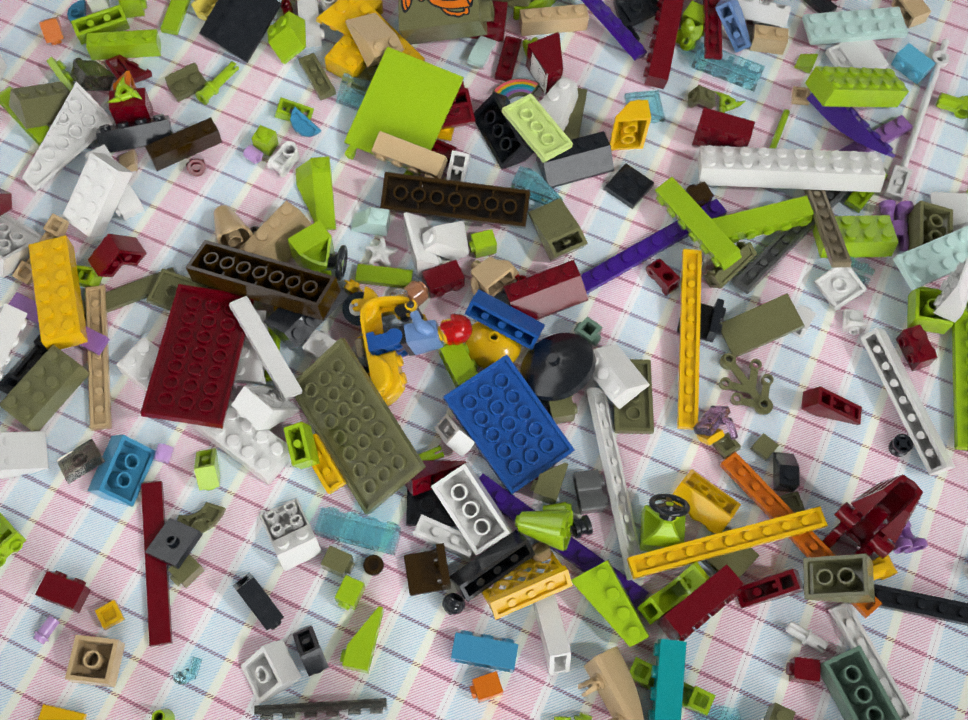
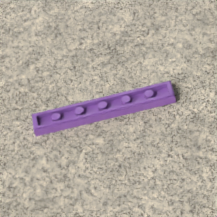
M17 292L8 305L28 313L25 319L39 325L36 301ZM86 326L88 342L79 344V346L100 355L110 339Z

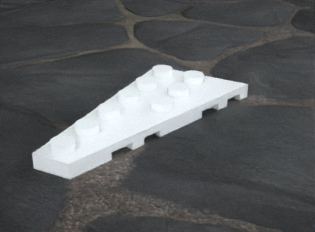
M77 82L74 84L22 177V180L34 192H37L97 140L96 131L100 126L106 124L113 126L115 124L113 118Z

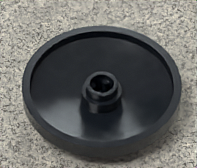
M573 333L553 334L540 340L534 345L532 350L527 352L522 361L520 373L538 399L558 401L576 394L589 382L595 370L596 357L589 342L580 335Z

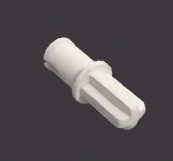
M793 621L786 627V632L802 641L803 645L807 644L821 654L824 653L823 648L826 650L828 642L813 634L811 629L806 630Z

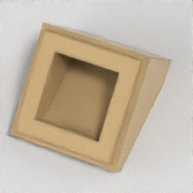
M135 149L119 156V164L130 171H138V156Z

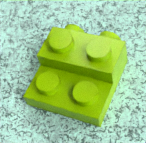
M0 512L1 567L5 564L8 556L22 549L26 539Z

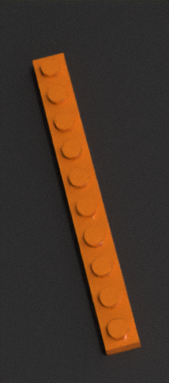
M736 452L720 464V467L770 519L794 513ZM813 531L788 537L807 558L836 556ZM875 596V602L851 604L866 619L882 603Z

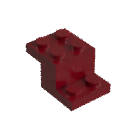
M464 81L459 88L441 130L475 124L469 90L465 88Z

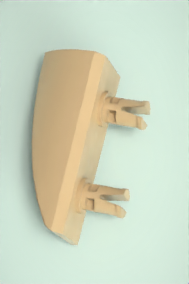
M617 646L595 656L584 665L590 679L578 684V690L588 687L581 694L583 697L597 690L612 716L610 720H644L635 683Z

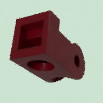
M656 259L646 266L648 276L655 280L662 288L661 291L665 296L679 288L681 277L664 261Z

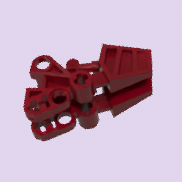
M903 474L879 482L851 502L853 506L846 502L840 507L834 516L841 522L831 530L822 542L830 549L846 534L860 547L853 554H867L870 556L875 552L881 559H884L895 548V545L890 540L894 543L897 542L914 512L923 491L913 480ZM885 519H887V520L889 521L887 524L882 523V522H883Z

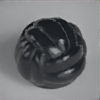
M450 593L443 598L442 606L449 615H456L464 610L465 600L456 593Z

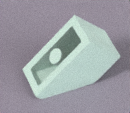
M370 207L355 213L351 231L387 236L390 225V211L388 209Z

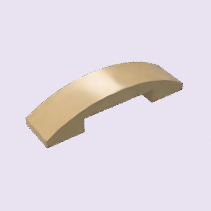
M52 213L43 227L46 232L39 242L65 236L69 222ZM30 256L26 262L23 260L20 262L12 275L27 285L33 282Z

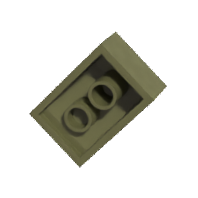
M867 554L803 558L805 600L843 603L875 602L873 561Z

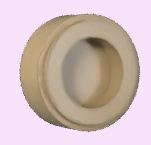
M537 542L531 546L535 553L532 556L533 560L544 561L550 557L551 548L549 545Z

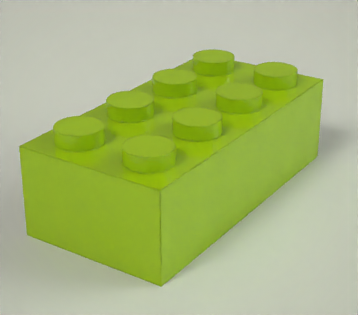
M889 215L835 216L850 258L892 257L897 247L898 239ZM815 223L812 232L820 258H828Z

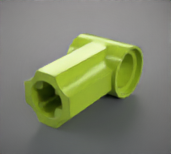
M940 93L936 107L954 112L957 118H968V96L955 97Z

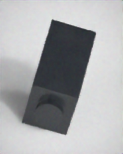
M774 452L773 491L794 492L800 486L799 464L794 454Z
M312 625L292 634L299 656L309 677L329 668Z

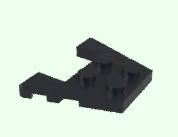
M613 1L617 18L622 21L623 25L632 32L639 42L640 37L633 26L654 17L660 8L657 7L658 1Z

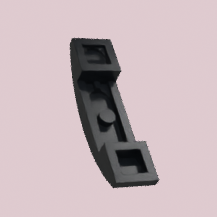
M40 334L33 341L35 347L12 374L8 372L0 381L1 392L8 395L48 351L41 342Z

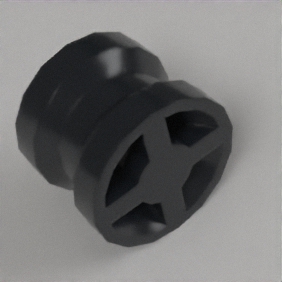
M898 434L890 441L888 448L895 457H903L913 448V442L908 435Z
M583 515L580 519L573 518L571 530L576 539L581 538L584 534H593L592 524L588 515Z

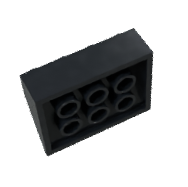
M218 0L199 34L208 42L248 63L282 4L277 0Z

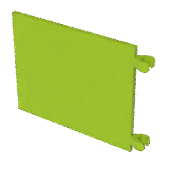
M387 47L344 140V143L349 145L345 156L353 160L357 149L374 155L371 150L379 131L432 151L464 77ZM402 166L403 168L406 169V171L404 172V174H407V175H413V174H414V173L409 172V171H408V168Z

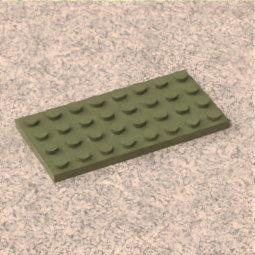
M340 338L296 378L303 390L302 394L295 396L296 401L316 434L319 435L365 515L371 514L426 467L345 338Z

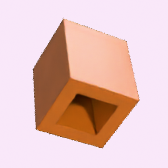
M497 671L472 679V686H469L472 698H477L478 703L503 695Z

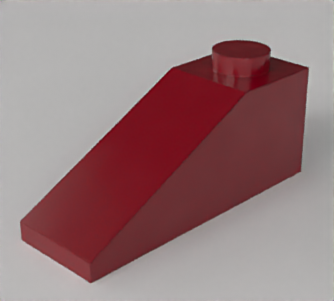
M821 386L803 391L802 410L818 417L854 425L861 424V406Z
M790 569L741 586L739 588L741 593L737 595L740 607L743 609L804 591V586L798 570Z

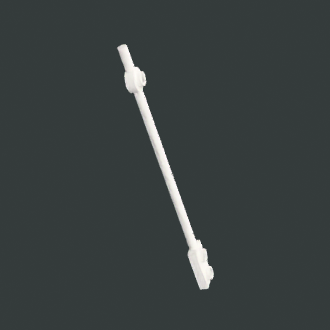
M948 39L942 40L939 51L934 52L930 58L935 62L901 165L895 164L884 196L899 202L904 198L912 174V170L907 169L940 68H944L949 62V55L946 53L949 44Z

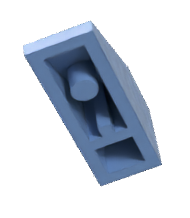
M720 0L715 9L735 52L737 53L751 47L752 44L744 15L738 0Z

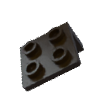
M444 543L436 544V550L404 555L410 596L451 589Z

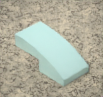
M480 36L468 57L467 63L483 68L489 60L490 53L495 48L496 41Z

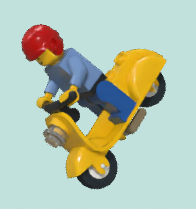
M365 286L364 292H355L349 295L342 306L345 319L350 324L361 326L363 336L355 339L357 356L359 358L364 357L366 364L364 370L387 406L392 405L398 400L405 390V384H407L406 374L402 372L401 367L404 366L402 357L408 354L409 356L420 355L443 348V341L450 346H458L465 343L472 334L471 322L462 314H451L449 319L441 321L440 326L436 320L428 321L425 314H422L418 308L417 302L413 299L410 301L408 291L402 288L394 289L389 296L379 297L373 289ZM395 315L402 322H407L411 318L413 323L398 326L399 329L392 328L384 333L382 317Z

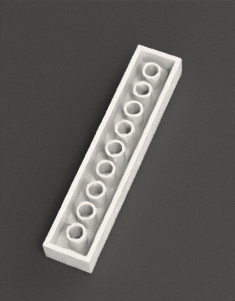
M708 145L700 146L698 156L699 183L705 181L707 185L881 192L886 176L881 153Z
M142 337L116 366L125 377L146 392L159 348L145 337ZM231 401L229 402L223 429L189 424L268 485L272 483L291 460L286 442L268 429L257 430L253 428L247 418H243L236 413V409L231 406Z

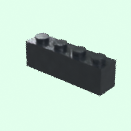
M164 114L154 115L150 119H146V117L137 118L135 122L130 123L128 121H121L115 126L106 124L100 126L96 131L99 146L105 145L110 153L146 146L174 134L169 115L164 116Z
M515 530L450 575V579L457 592L469 602L530 559L535 553L528 539Z

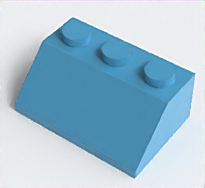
M123 434L111 436L87 491L103 499L133 507L156 451Z

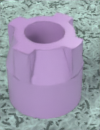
M249 145L244 150L243 156L256 164L262 161L263 152L253 145Z
M159 443L154 459L157 462L169 464L174 448Z

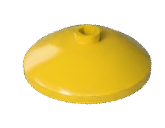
M478 321L472 325L471 337L465 342L470 352L468 354L470 359H474L476 364L484 369L505 355H508L514 363L519 357L522 348L521 344ZM496 336L497 339L493 340L491 339V337Z

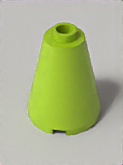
M522 511L520 515L516 516L515 527H518V532L560 551L567 549L571 538L570 526H573V511Z

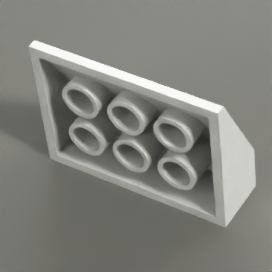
M6 213L0 216V276L2 278L13 273L22 260L26 261L29 258L28 245L39 242L43 236Z

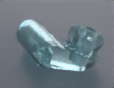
M192 657L189 668L174 673V682L184 685L195 680L202 659Z

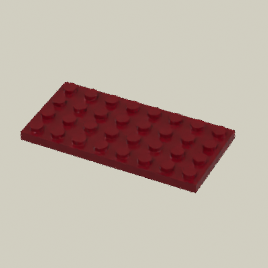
M178 284L140 411L142 417L223 429L246 337L230 309L229 303L242 298V296L220 290ZM249 299L251 304L254 305L255 300Z

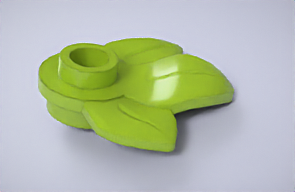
M687 18L683 21L681 29H678L676 43L680 44L681 49L684 51L693 50L696 46V41L703 35L704 26L699 25L695 27L694 21L691 18Z

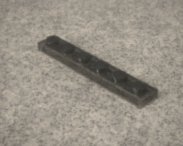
M387 698L256 705L254 706V715L260 717V720H273V716H282V719H295V715H304V718H316L317 714L326 713V717L339 716L340 712H348L349 716L361 715V711H370V714H383V710H388Z

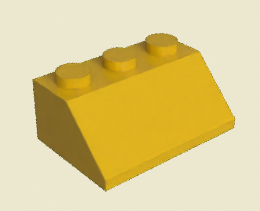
M648 100L630 101L615 116L609 142L611 151L643 149L651 121Z
M693 469L690 470L673 493V495L679 496L689 503L690 511L688 514L693 520L701 522L706 526L707 530L716 534L721 533L741 506L738 501ZM672 501V502H674L676 505L682 506L680 503H677V502H675V501Z

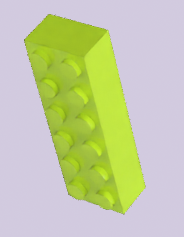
M816 66L805 82L821 105L826 107H898L909 92L905 87V83L899 80L895 72L890 68Z

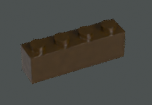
M210 117L146 145L145 148L155 169L159 171L222 143L219 130Z

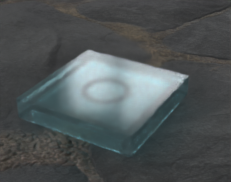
M659 90L625 93L626 105L630 101L648 100L651 113L650 123L664 122L665 116Z

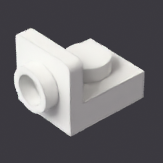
M844 309L842 332H848L852 335L862 334L867 327V323H864V311Z

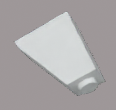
M463 221L437 225L422 234L424 250L450 260L456 259L457 261L469 254Z

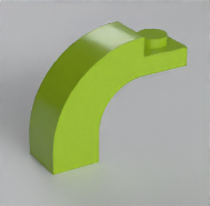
M696 561L672 582L650 596L638 609L651 625L677 606L710 577Z

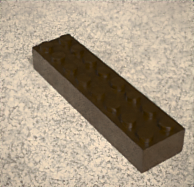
M385 172L380 208L388 209L390 212H408L414 215L525 229L530 190Z
M204 240L185 267L192 282L242 297L247 296L249 299L319 320H324L341 292L335 276Z

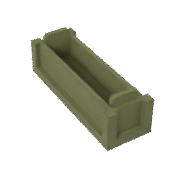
M751 242L736 243L742 258L725 271L720 266H714L711 270H707V274L703 277L710 288L724 287L757 255Z

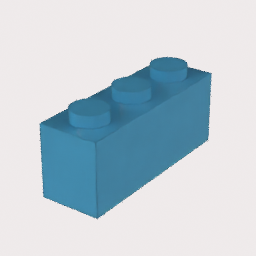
M461 630L460 633H455L451 662L513 673L519 644L514 643V640L502 638V641L494 640V637L491 635L481 634V637L473 636V633L470 631Z

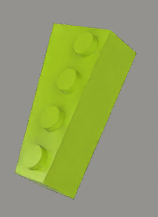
M609 560L571 580L629 647L649 637L648 631Z

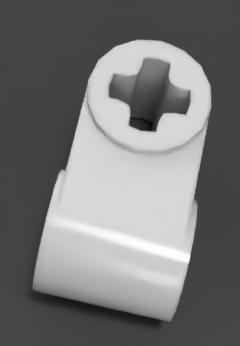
M292 141L285 142L270 157L267 167L276 170L282 177L286 176L300 159L297 145Z

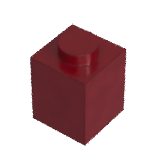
M801 657L790 659L786 664V675H789V682L812 685L819 683L820 660Z

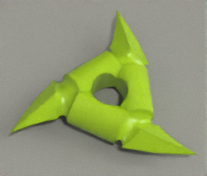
M123 76L116 87L115 97L106 103L131 99L132 96L139 99L142 98L136 90L125 84Z
M714 91L720 97V112L725 113V111L733 110L745 102H736L731 96Z

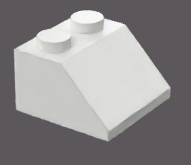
M283 639L263 645L241 665L259 704L288 689L302 678Z

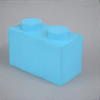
M908 43L896 54L891 65L915 84H918L931 72L935 62Z

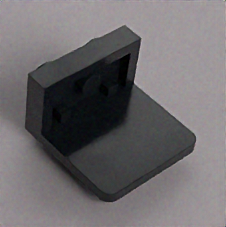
M717 298L714 306L701 303V340L713 343L716 335H720L723 324H720V319L724 318L726 308L723 307L725 300ZM679 318V322H678V326H677V333H679V334H680V318Z

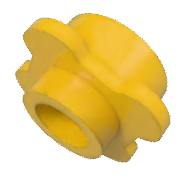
M352 279L350 281L344 280L346 284L343 288L351 293L363 291L360 289L358 282Z

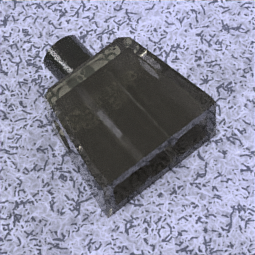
M76 58L73 61L71 77L75 83L77 82L85 91H110L114 75L94 60Z

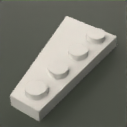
M256 310L269 333L268 325L264 321L270 314L266 310ZM246 336L234 383L266 385V378L264 377V370L266 369Z

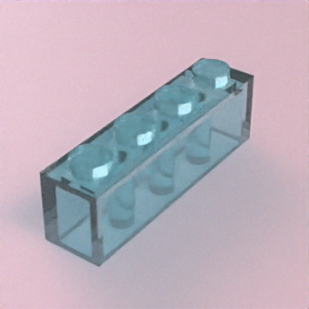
M701 42L694 56L692 68L747 90L755 91L765 66L722 50L723 57L721 60L704 59V43Z
M334 507L321 508L314 530L316 536L395 556L402 533L401 527H398V524L390 521L386 523L378 522L377 518L370 516L362 518L354 512L342 513Z

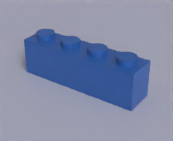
M480 289L477 290L471 299L465 315L530 350L533 349L545 327V324Z

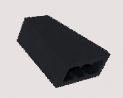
M250 572L233 585L266 630L270 628L273 630L282 623L281 619L284 616Z

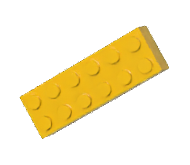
M66 235L29 244L42 344L47 350L52 345L61 350L88 342L74 246Z

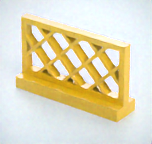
M552 551L548 558L551 559L549 563H542L543 561H535L531 558L495 582L492 588H487L481 592L495 620L572 586L568 569L565 565L562 566ZM527 568H532L530 572L523 571ZM538 569H545L543 573L536 572ZM513 576L511 580L505 579L506 577ZM519 577H525L524 581H517ZM500 585L507 586L505 590L498 589Z

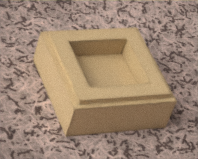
M793 86L791 104L808 106L810 102L807 98L810 95V89Z

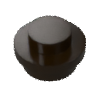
M378 555L368 556L363 563L364 571L371 576L380 574L384 568L382 558Z

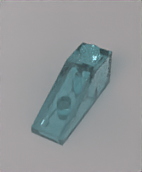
M519 167L512 181L511 188L530 190L529 199L543 205L559 198L563 201V198L537 172L530 168Z

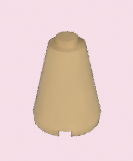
M221 205L214 210L216 243L239 249L253 235L252 231L229 206Z

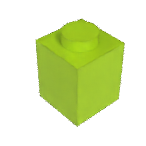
M262 125L258 127L251 138L253 146L269 157L279 144L276 131Z
M492 229L471 234V241L468 242L470 252H474L475 258L497 253V242Z
M345 575L334 597L338 603L337 606L347 611L350 608L355 610L366 589L365 583Z

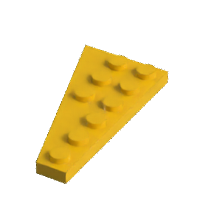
M338 0L316 18V22L324 23L335 32L337 30L353 38L345 21L376 13L397 34L404 49L402 53L425 61V58L365 0Z

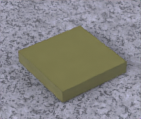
M748 548L705 561L717 572L727 564L740 578L760 555L752 548Z

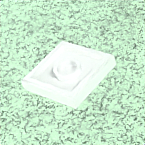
M851 267L832 268L813 281L835 311L867 290Z

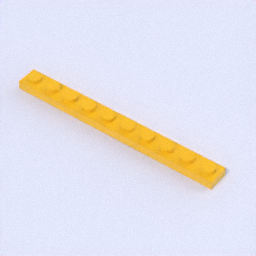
M683 249L677 429H698L702 250Z
M819 506L627 558V563L632 578L636 579L692 564L696 561L707 560L827 527L828 524Z

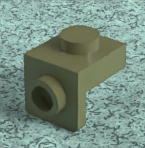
M698 85L688 93V106L693 108L697 104H701L712 109L716 106L714 91Z

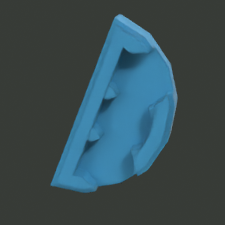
M85 0L75 2L68 9L67 15L70 23L72 20L86 16Z
M294 107L291 112L290 121L296 133L301 136L312 137L322 131L301 111Z

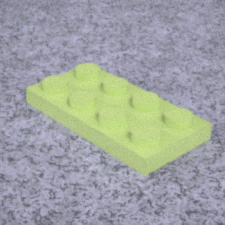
M531 93L502 108L503 115L543 163L572 148V141Z

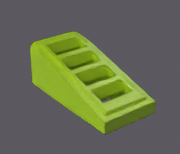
M280 97L275 118L290 121L291 113L289 111L296 107L303 114L307 112L306 117L311 120L314 108Z
M77 265L80 287L100 285L103 277L98 276L93 267Z

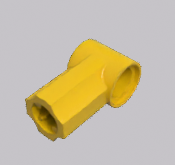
M889 554L884 559L878 557L872 560L874 581L878 579L884 580L898 573Z

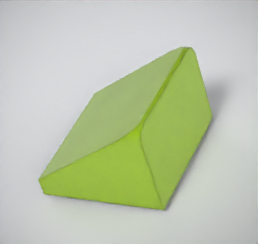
M800 54L794 68L810 74L819 54Z

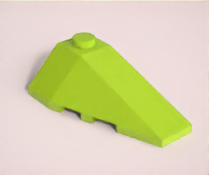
M330 157L310 158L295 169L297 188L314 223L320 220L327 230H336Z

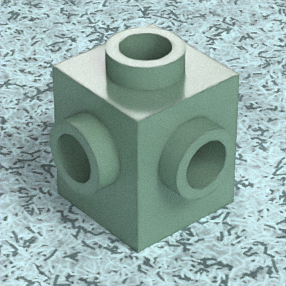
M588 316L574 328L575 334L586 339L591 347L592 345L596 346L602 338L600 336L602 326Z

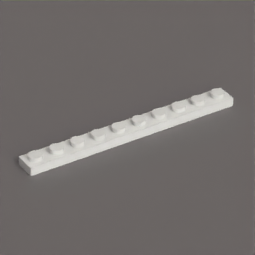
M591 387L586 391L627 580H643L647 577L632 578L627 563L628 557L641 554L607 396L603 389Z

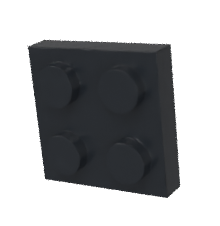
M625 163L605 185L604 190L631 209H634L654 186V182Z

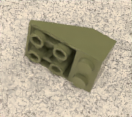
M561 198L528 212L551 262L575 252L588 244L581 227Z

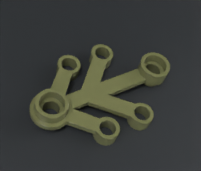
M732 353L723 354L720 359V366L723 369L731 370L741 384L731 382L729 378L723 377L719 382L720 389L750 394L753 399L743 398L741 393L735 392L731 396L730 401L736 406L753 407L756 413L760 415L769 414L773 409V403L769 399L770 386L774 381L773 376L770 374L763 375L761 378L762 391L760 395L756 390V384L762 362L759 359H753L750 362V376L748 380L736 364V357ZM764 378H768L770 382H766ZM722 382H727L728 386H724ZM734 397H738L740 401H735ZM761 403H765L767 407H763Z

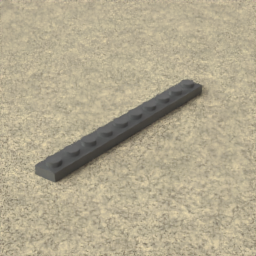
M825 190L831 208L849 191ZM814 218L806 226H796L787 231H782L733 280V285L749 294L814 228Z

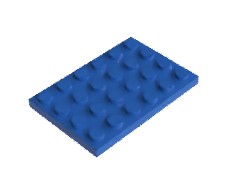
M508 355L497 360L442 398L511 495L575 451Z

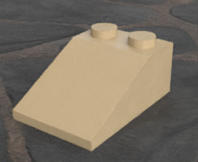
M376 13L345 21L367 67L379 65L387 47L400 52L404 50L397 34Z

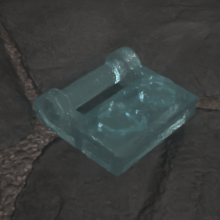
M344 73L336 103L359 109L366 92L349 88L347 85L351 83L369 88L371 81L352 77L350 74Z

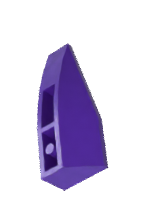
M813 93L808 96L807 100L840 132L869 149L891 158L896 156L892 152L893 148L887 142L884 143L880 139L881 135L872 130L870 124L861 118L853 107H826L821 105Z

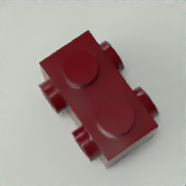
M921 325L903 329L897 336L896 341L912 372L930 366L938 358L935 348L929 342L928 335Z

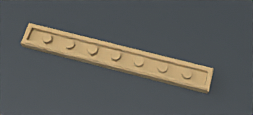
M105 285L85 287L86 326L108 337ZM107 344L100 355L87 350L88 372L90 373L88 384L91 431L112 428L109 345Z

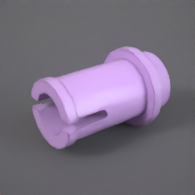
M48 616L39 630L34 632L33 638L44 645L46 641L49 642L48 638L60 622Z

